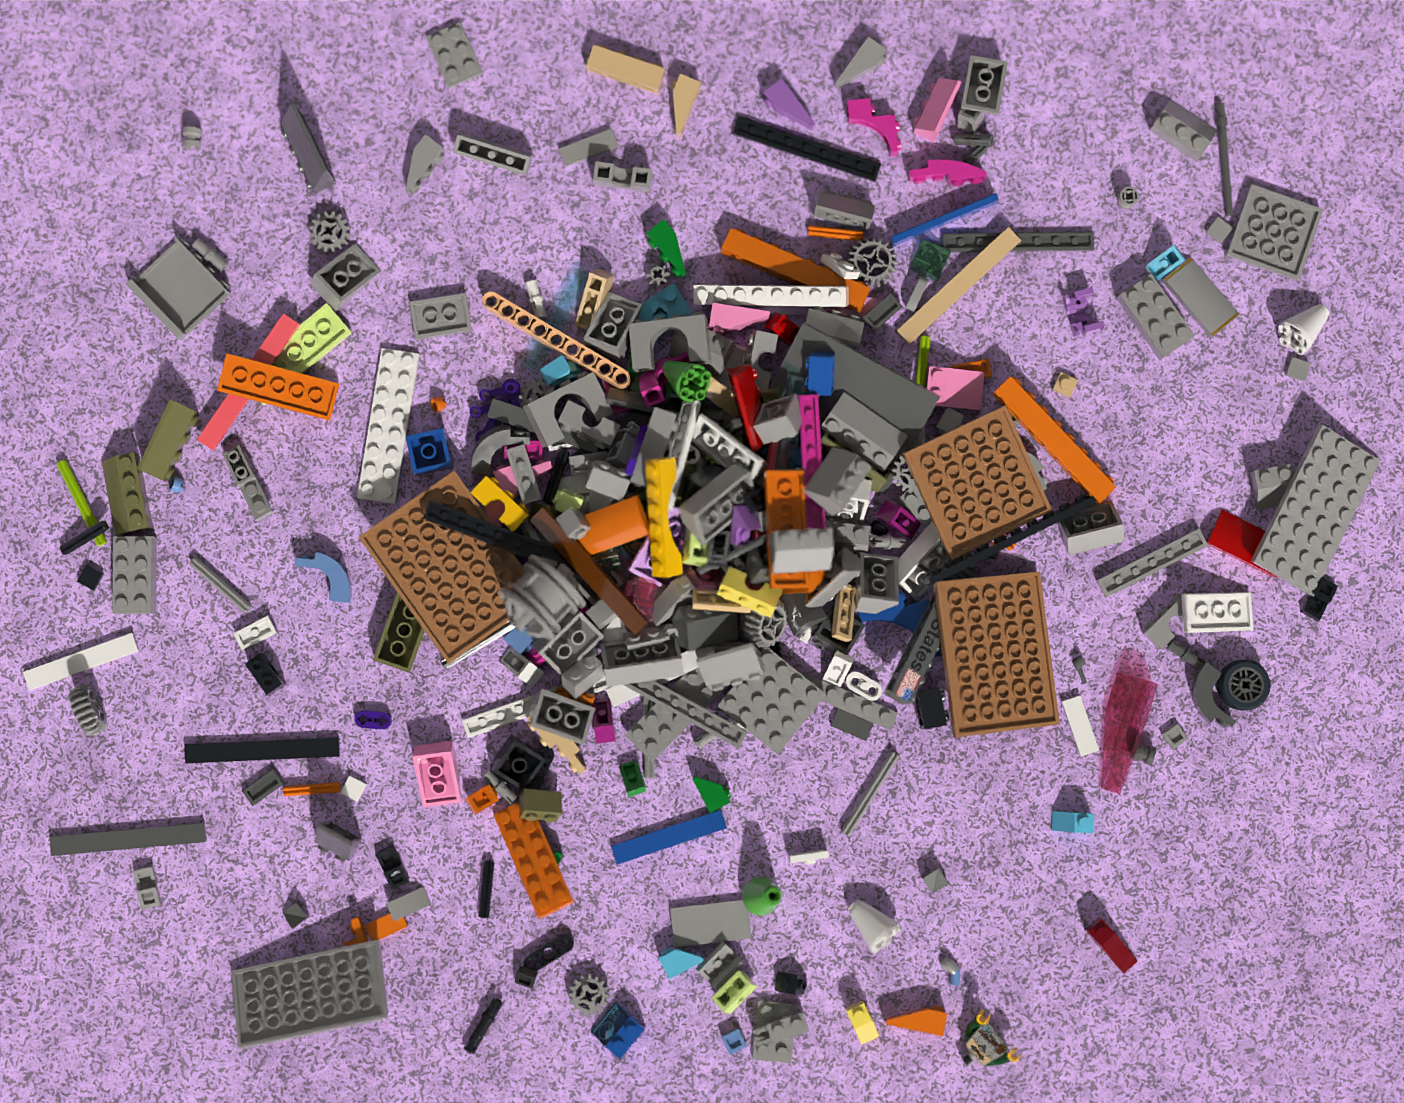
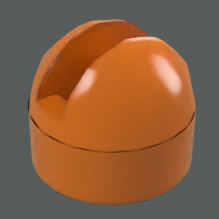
M441 396L431 398L430 400L431 408L435 413L441 412L446 408L447 403L443 402L445 399Z

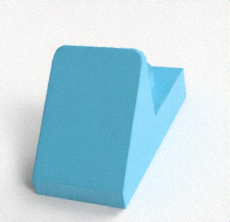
M1174 244L1147 264L1145 269L1158 281L1177 268L1186 259Z
M563 355L540 370L547 386L557 385L568 379L575 381L577 380L576 376L582 373L576 363L571 360L566 361Z

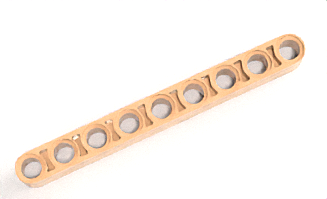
M487 292L483 296L482 302L488 312L589 372H594L596 376L614 387L626 389L630 386L631 379L625 369L497 293ZM490 299L497 300L495 305H487ZM511 308L513 312L511 315L506 316L503 314L504 310ZM522 318L529 319L526 325L519 324ZM539 327L545 328V332L541 335L536 334V330ZM560 337L562 340L559 344L555 345L552 343V339ZM572 346L578 348L575 354H569L568 349ZM587 356L594 357V361L590 364H586L584 359ZM603 366L610 367V371L608 373L604 374L600 372ZM621 375L627 377L624 383H618L616 381L617 378Z

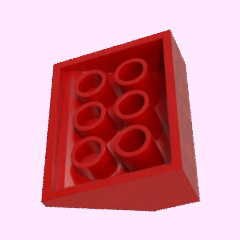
M748 363L727 369L739 418H741V423L743 424L742 429L746 443L751 451L754 452L764 445L753 427L762 407L759 398L762 397L760 386H756L755 379L758 378L755 367L751 368V365Z

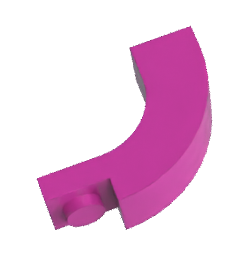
M687 352L671 359L666 356L654 363L655 371H647L642 374L639 388L647 408L665 401L663 389L667 378L663 372L664 364L667 361L674 360L690 363Z

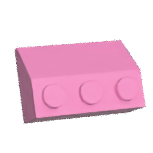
M939 78L937 83H932L928 91L931 96L929 100H924L920 109L923 110L921 117L917 116L913 123L915 134L935 142L959 90L961 81Z

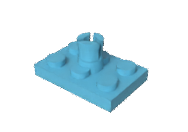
M673 283L642 303L643 307L638 320H645L647 322L653 321V318L656 317L670 319L673 315H683V317L691 316L690 314L693 311ZM667 331V332L661 334V335L657 338V340H658L659 338H661L662 336H664L665 334H667L668 332H670V331Z

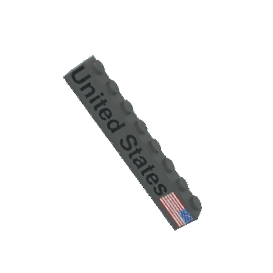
M969 566L941 581L975 578L974 573L976 569ZM934 592L883 693L901 705L910 704L915 700L917 696L916 691L924 682V675L927 669L932 666L935 653L941 648Z

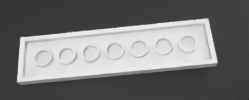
M381 348L357 494L358 499L396 504L406 443L405 436H407L420 357L418 353Z

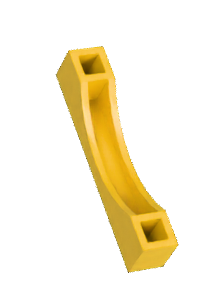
M658 457L645 460L652 576L668 578L683 574L682 555L672 539L668 520L670 494L677 478L676 458Z

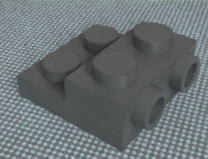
M833 605L827 613L828 618L823 620L811 641L814 642L816 648L820 650L826 649L831 652L832 658L836 651L848 656L865 625L854 619L851 641L845 642L832 637L835 607Z

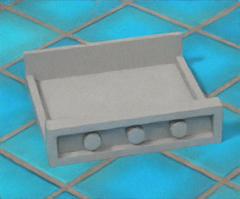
M175 237L174 240L176 242L138 278L134 281L130 279L126 285L182 341L225 301L231 293L228 291L230 287L222 279L218 281L214 277L217 275L210 266L206 268L202 264L204 260L197 253L192 254L189 251L191 246L184 239L180 241Z

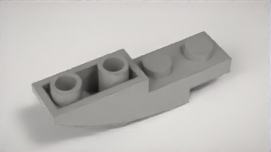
M240 445L222 453L254 519L258 522L273 514L274 511L268 501V497Z

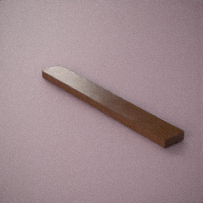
M545 506L530 519L634 635L650 622L575 539L567 537L554 515Z

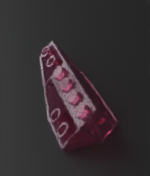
M1116 673L1105 708L1101 789L1120 795L1148 718L1157 683Z

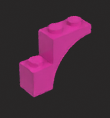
M870 98L847 100L848 123L865 125L876 131L885 141L890 157L897 156L902 147L901 139H897L899 120H895V114L872 117L875 115L874 104H871Z

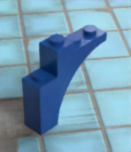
M899 591L898 605L876 614L857 612L861 623L887 621L898 624L913 633L928 604V599L905 606L904 603L907 602L903 591ZM942 648L935 653L933 658L940 656Z

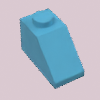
M1052 811L1051 831L1094 833V814Z
M671 947L661 951V956L658 958L669 979L704 961L702 955L679 948L672 949Z

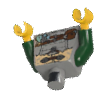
M980 1010L978 1016L967 1024L963 1036L965 1041L963 1043L969 1050L960 1058L967 1066L976 1059L982 1066L986 1065L988 1067L1003 1065L1011 1061L1017 1062L1022 1057V1055L1016 1056L1014 1054L1018 1048L1014 1047L1008 1052L1010 1049L988 1024L990 1015L983 1017L984 1010Z

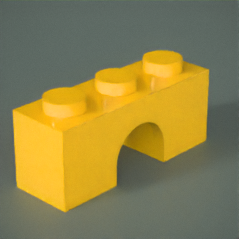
M485 476L471 491V494L485 507L495 500L502 501L505 505V512L499 520L511 531L516 532L530 517L527 514L529 510L522 503L517 505L513 501L515 497L508 490L503 492L499 488L501 484L494 477L489 479Z

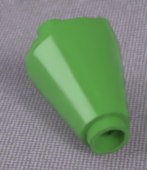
M675 360L667 361L664 364V375L682 400L692 402L705 398L711 379V373L705 367Z
M763 876L751 879L742 889L743 903L746 909L754 915L770 914L777 908L782 898L781 891L776 883L770 878Z

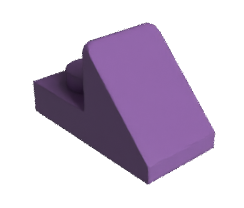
M746 504L733 506L730 540L732 545H743L750 542L751 530L761 529L755 513L751 514Z

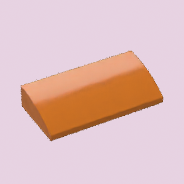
M638 495L583 515L591 528L584 537L576 541L591 556L648 535L650 533L649 521Z

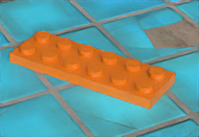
M226 353L217 391L330 421L340 384Z
M765 471L769 589L809 588V571L772 574L769 534L772 532L807 530L805 492L803 491L805 489L804 471Z
M519 802L494 813L493 816L538 919L574 903V899L539 820L528 821L519 818Z

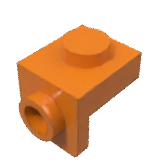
M489 784L465 798L474 815L499 801L497 791Z

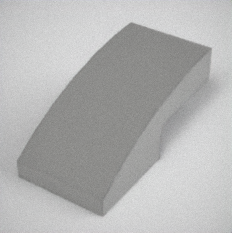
M148 865L134 869L133 874L138 888L136 892L141 910L160 906L161 900L154 866Z
M424 887L386 903L393 921L431 905Z

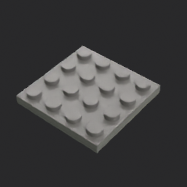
M1251 184L1226 257L1299 281L1324 209Z
M765 646L761 651V656L766 674L757 680L748 679L742 681L743 683L733 686L719 703L718 707L778 755L826 694Z

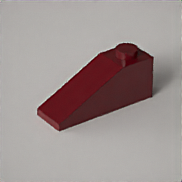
M1098 917L1084 929L1123 974L1138 961L1102 918Z

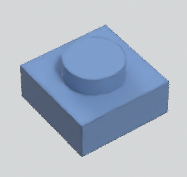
M739 1028L721 1036L729 1055L747 1047Z

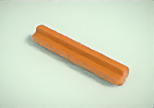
M817 225L808 226L809 236L862 241L864 237V231Z
M340 782L283 787L284 796L338 793L341 791Z

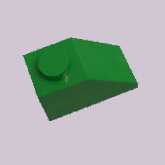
M699 777L692 778L710 813L731 803L729 798L732 795L727 787L723 788L721 784Z

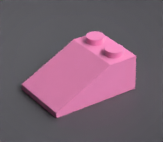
M713 303L709 330L722 336L724 334H731L768 322L770 311Z
M927 367L925 388L940 395L935 407L981 410L984 372Z
M453 741L416 745L412 757L423 807L460 803L462 800Z

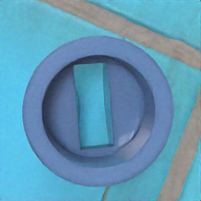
M173 476L169 484V490L177 493L181 492L184 489L181 485L185 486L184 481L179 477Z

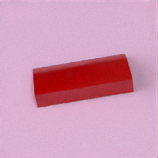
M1221 509L1206 540L1207 544L1273 578L1277 577L1251 562L1265 531Z

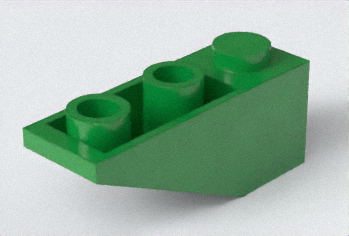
M662 219L646 233L648 238L646 242L652 249L656 247L660 252L658 255L665 264L668 262L672 266L671 271L677 278L681 276L684 280L686 272L676 233Z

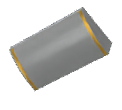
M1191 257L1162 280L1163 284L1210 339L1240 315Z

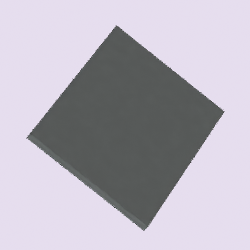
M803 322L769 389L781 387L783 397L795 393L797 396L811 395L808 394V388H805L806 376H809V369H806L807 357L812 352L835 353L834 392L831 396L818 395L820 426L844 392L848 393L908 435L888 465L891 469L897 468L894 462H900L899 456L911 450L940 395ZM820 428L821 438L824 435L825 431ZM801 440L792 443L801 448ZM891 472L888 481L879 490L885 495L894 480L892 476L896 474L895 472Z

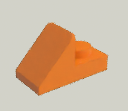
M361 916L351 919L349 927L352 935H356V938L342 944L350 946L369 942Z

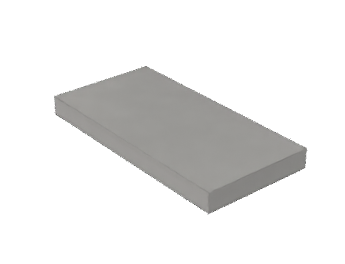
M743 900L670 908L674 947L751 939L749 912Z

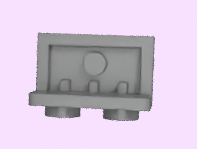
M723 941L696 970L717 990L740 969L744 962Z

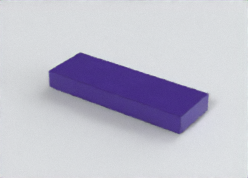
M641 426L625 470L628 475L632 476L648 427Z

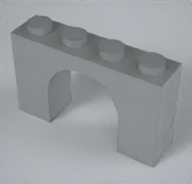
M695 312L691 313V316L683 317V315H673L670 319L656 317L653 318V321L635 320L634 323L629 324L633 370L636 373L655 371L654 344L657 338L667 331H679L686 336L690 363L698 365L711 364L708 318L705 314Z
M585 371L576 376L577 380L571 382L568 379L560 383L561 388L555 390L552 387L543 392L544 396L538 398L536 395L527 400L528 404L524 405L523 409L542 448L564 438L554 415L556 402L563 395L577 398L583 407L586 408L585 411L591 423L613 414L610 405L606 404L607 398L594 372L587 374Z

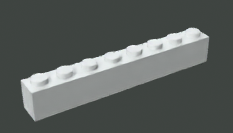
M694 285V305L718 303L725 305L846 307L849 305V286Z

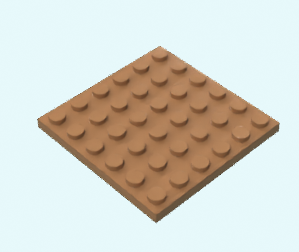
M1006 405L902 454L949 560L1052 511Z

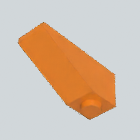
M932 1005V1008L925 1007L885 1018L884 1023L890 1026L943 1036L948 1013L943 1011L944 1007Z

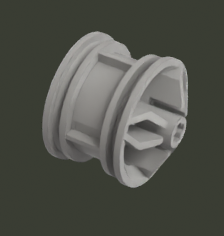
M530 555L528 557L530 564L525 563L523 565L525 573L515 584L508 582L505 585L506 589L499 588L497 592L505 603L509 623L516 630L522 633L529 626L526 630L527 635L553 641L556 638L553 632L558 633L561 630L558 623L568 612L575 614L578 611L577 607L582 609L586 603L578 593L576 579L568 567L560 564L555 570L557 567L556 561Z

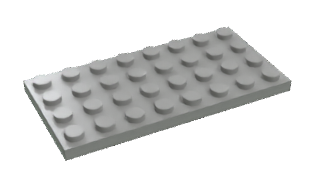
M1318 424L1251 562L1300 591L1314 596L1312 593L1321 577L1324 576L1381 460L1326 426Z
M379 940L231 971L237 1045L239 1049L389 1019L381 943Z

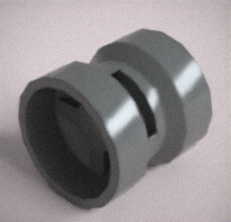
M1136 742L1131 760L1136 762L1143 761L1147 765H1152L1156 754V747H1146L1143 743Z

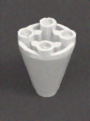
M1318 304L1284 320L1278 328L1280 343L1285 347L1289 346L1299 355H1303L1311 348L1329 316L1328 309L1324 305Z
M860 899L856 900L848 908L851 912L850 916L860 934L874 954L882 947L885 948L892 941L890 938L893 935L896 936L902 930V927L896 921L866 902H861Z

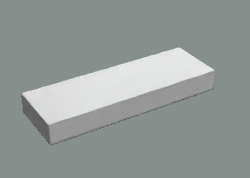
M1081 696L1061 701L1080 757L1099 751Z

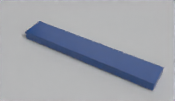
M994 193L895 234L891 237L890 242L892 246H896L995 205L999 201L998 195Z
M718 810L612 845L611 849L618 865L726 829L727 827L722 811Z

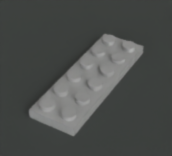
M699 667L686 673L671 688L704 708L724 690H710L704 682ZM655 704L625 736L653 762L691 722Z

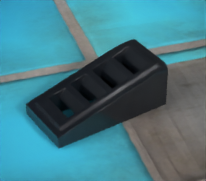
M720 531L710 540L707 565L727 566L731 540L730 531ZM715 541L726 542V543H725V544H723V543H715ZM714 547H722L725 549H716ZM713 552L724 553V555L713 554ZM712 558L723 559V561L712 560Z

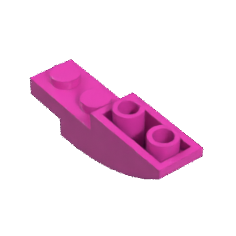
M927 160L926 168L909 170L908 173L909 182L914 181V184L924 183L926 179L942 181L946 177L947 184H952L954 187L962 186L964 182L970 181L971 184H979L987 176L986 171L978 167L953 160Z

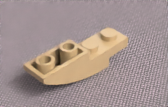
M530 715L527 716V725L533 732L535 730L540 735L538 739L545 747L548 745L551 749L557 744V751L562 757H567L570 761L568 765L574 773L582 774L586 771L587 767L576 754L581 750L578 743L530 726Z

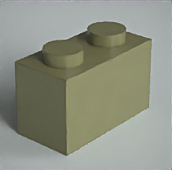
M524 789L519 796V818L528 821L545 820L546 822H555L562 814L561 792Z

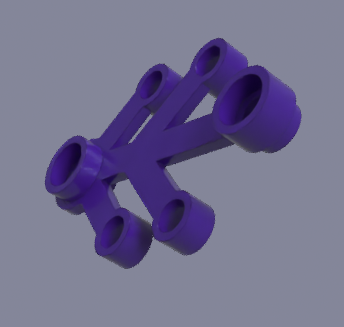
M508 379L504 381L500 388L489 391L486 389L481 390L479 397L482 401L487 402L492 397L503 395L500 401L508 403L510 399L512 405L520 407L517 396L521 391V386L515 379ZM509 385L514 386L513 391H508L507 388ZM484 392L488 393V398L486 399L482 398ZM491 404L482 407H471L470 415L473 418H479L481 415L489 412ZM478 409L479 414L473 415L472 411ZM489 418L484 429L476 434V442L481 435L494 428L498 420ZM510 425V427L512 428V432H514V427Z

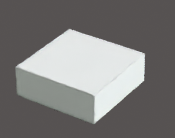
M349 776L340 793L358 802L367 784Z

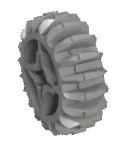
M872 236L871 242H869L868 237H865L864 244L861 240H858V246L853 245V251L848 252V255L852 258H848L846 261L853 264L854 268L860 272L858 279L855 281L857 282L862 279L864 283L869 282L870 288L873 287V282L876 283L877 287H880V281L883 284H887L886 277L891 280L893 278L891 273H896L897 271L892 266L898 265V261L893 260L897 258V254H891L894 251V247L888 249V241L884 245L881 244L883 238L875 242V236ZM867 248H875L869 255L859 254ZM879 251L885 254L888 265L880 260ZM874 254H876L875 262H877V264L874 263L871 269L869 270L870 262H867V260L871 261ZM857 260L866 266L865 274L859 269ZM875 269L885 270V272L878 276H870L871 272Z
M778 600L771 618L761 615L752 609L750 613L745 615L747 618L743 623L746 626L743 630L746 632L745 637L748 638L750 643L757 647L763 648L767 646L769 648L770 645H775V641L779 642V637L783 636L784 629H787L785 627L786 623H788L786 619L788 617L786 613L787 607L784 606V603Z
M87 684L76 686L70 690V706L77 723H79L84 733L92 736L106 730L107 719L95 691Z

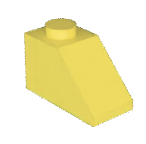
M863 1000L845 1008L861 1044L879 1037Z

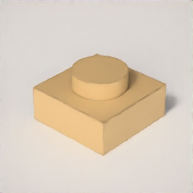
M1060 372L1052 390L1070 398L1078 380Z

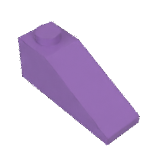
M782 78L763 91L764 98L762 100L767 108L771 107L775 112L810 130L815 128V122Z

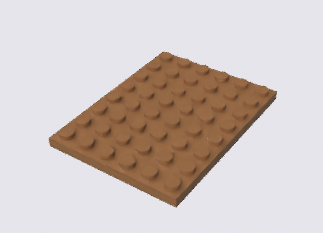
M452 471L359 536L361 542L448 664L509 622L505 603L497 591L499 588L506 589L505 585L508 582L515 584L525 573L522 565L513 553L423 520L424 513L431 500L491 523L455 471Z
M1040 571L940 581L933 584L953 738L1059 725Z

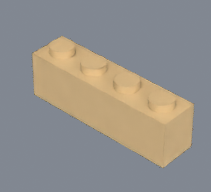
M601 44L598 46L593 45L586 64L587 71L655 94L659 93L665 76V68L661 64L655 62L650 64L641 57L635 56L632 58L623 51L617 50L614 52Z

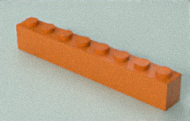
M730 228L721 247V254L793 285L849 286V305L846 308L861 313L870 292V287L862 281L856 282L851 279H844L827 266L821 267L816 265L811 259L798 257L795 252L781 250L778 245L765 243L758 236L751 237L739 228Z
M1007 377L991 394L1002 406L1006 405L1009 413L1088 496L1094 497L1096 504L1101 503L1116 488L1113 484L1115 482L1113 478L1108 474L1105 475L1100 470L1101 466L1095 460L1091 461L1087 457L1088 452L1083 447H1078L1074 443L1075 439L1068 432L1065 433L1061 429L1062 425L1056 419L1052 420L1047 415L1049 413L1043 405L1039 406L1034 401L1036 399L1034 395L1029 391L1026 392L1021 387L1022 383L1016 377Z

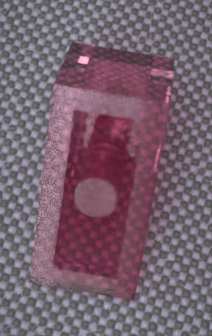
M639 580L628 581L625 587V595L651 623L657 584Z

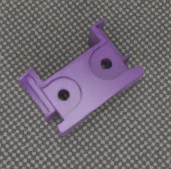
M1092 286L1083 290L1073 291V298H1069L1068 294L1062 297L1074 337L1079 336L1080 331H1083V335H1085L1089 331L1096 329L1102 331L1105 328L1103 321L1094 323L1090 315H1086L1085 310H1088L1086 297L1094 294Z

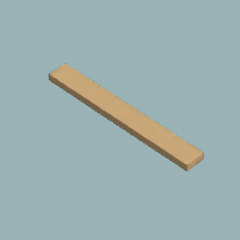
M1009 227L1004 230L897 330V333L910 345L1020 243L1019 237Z

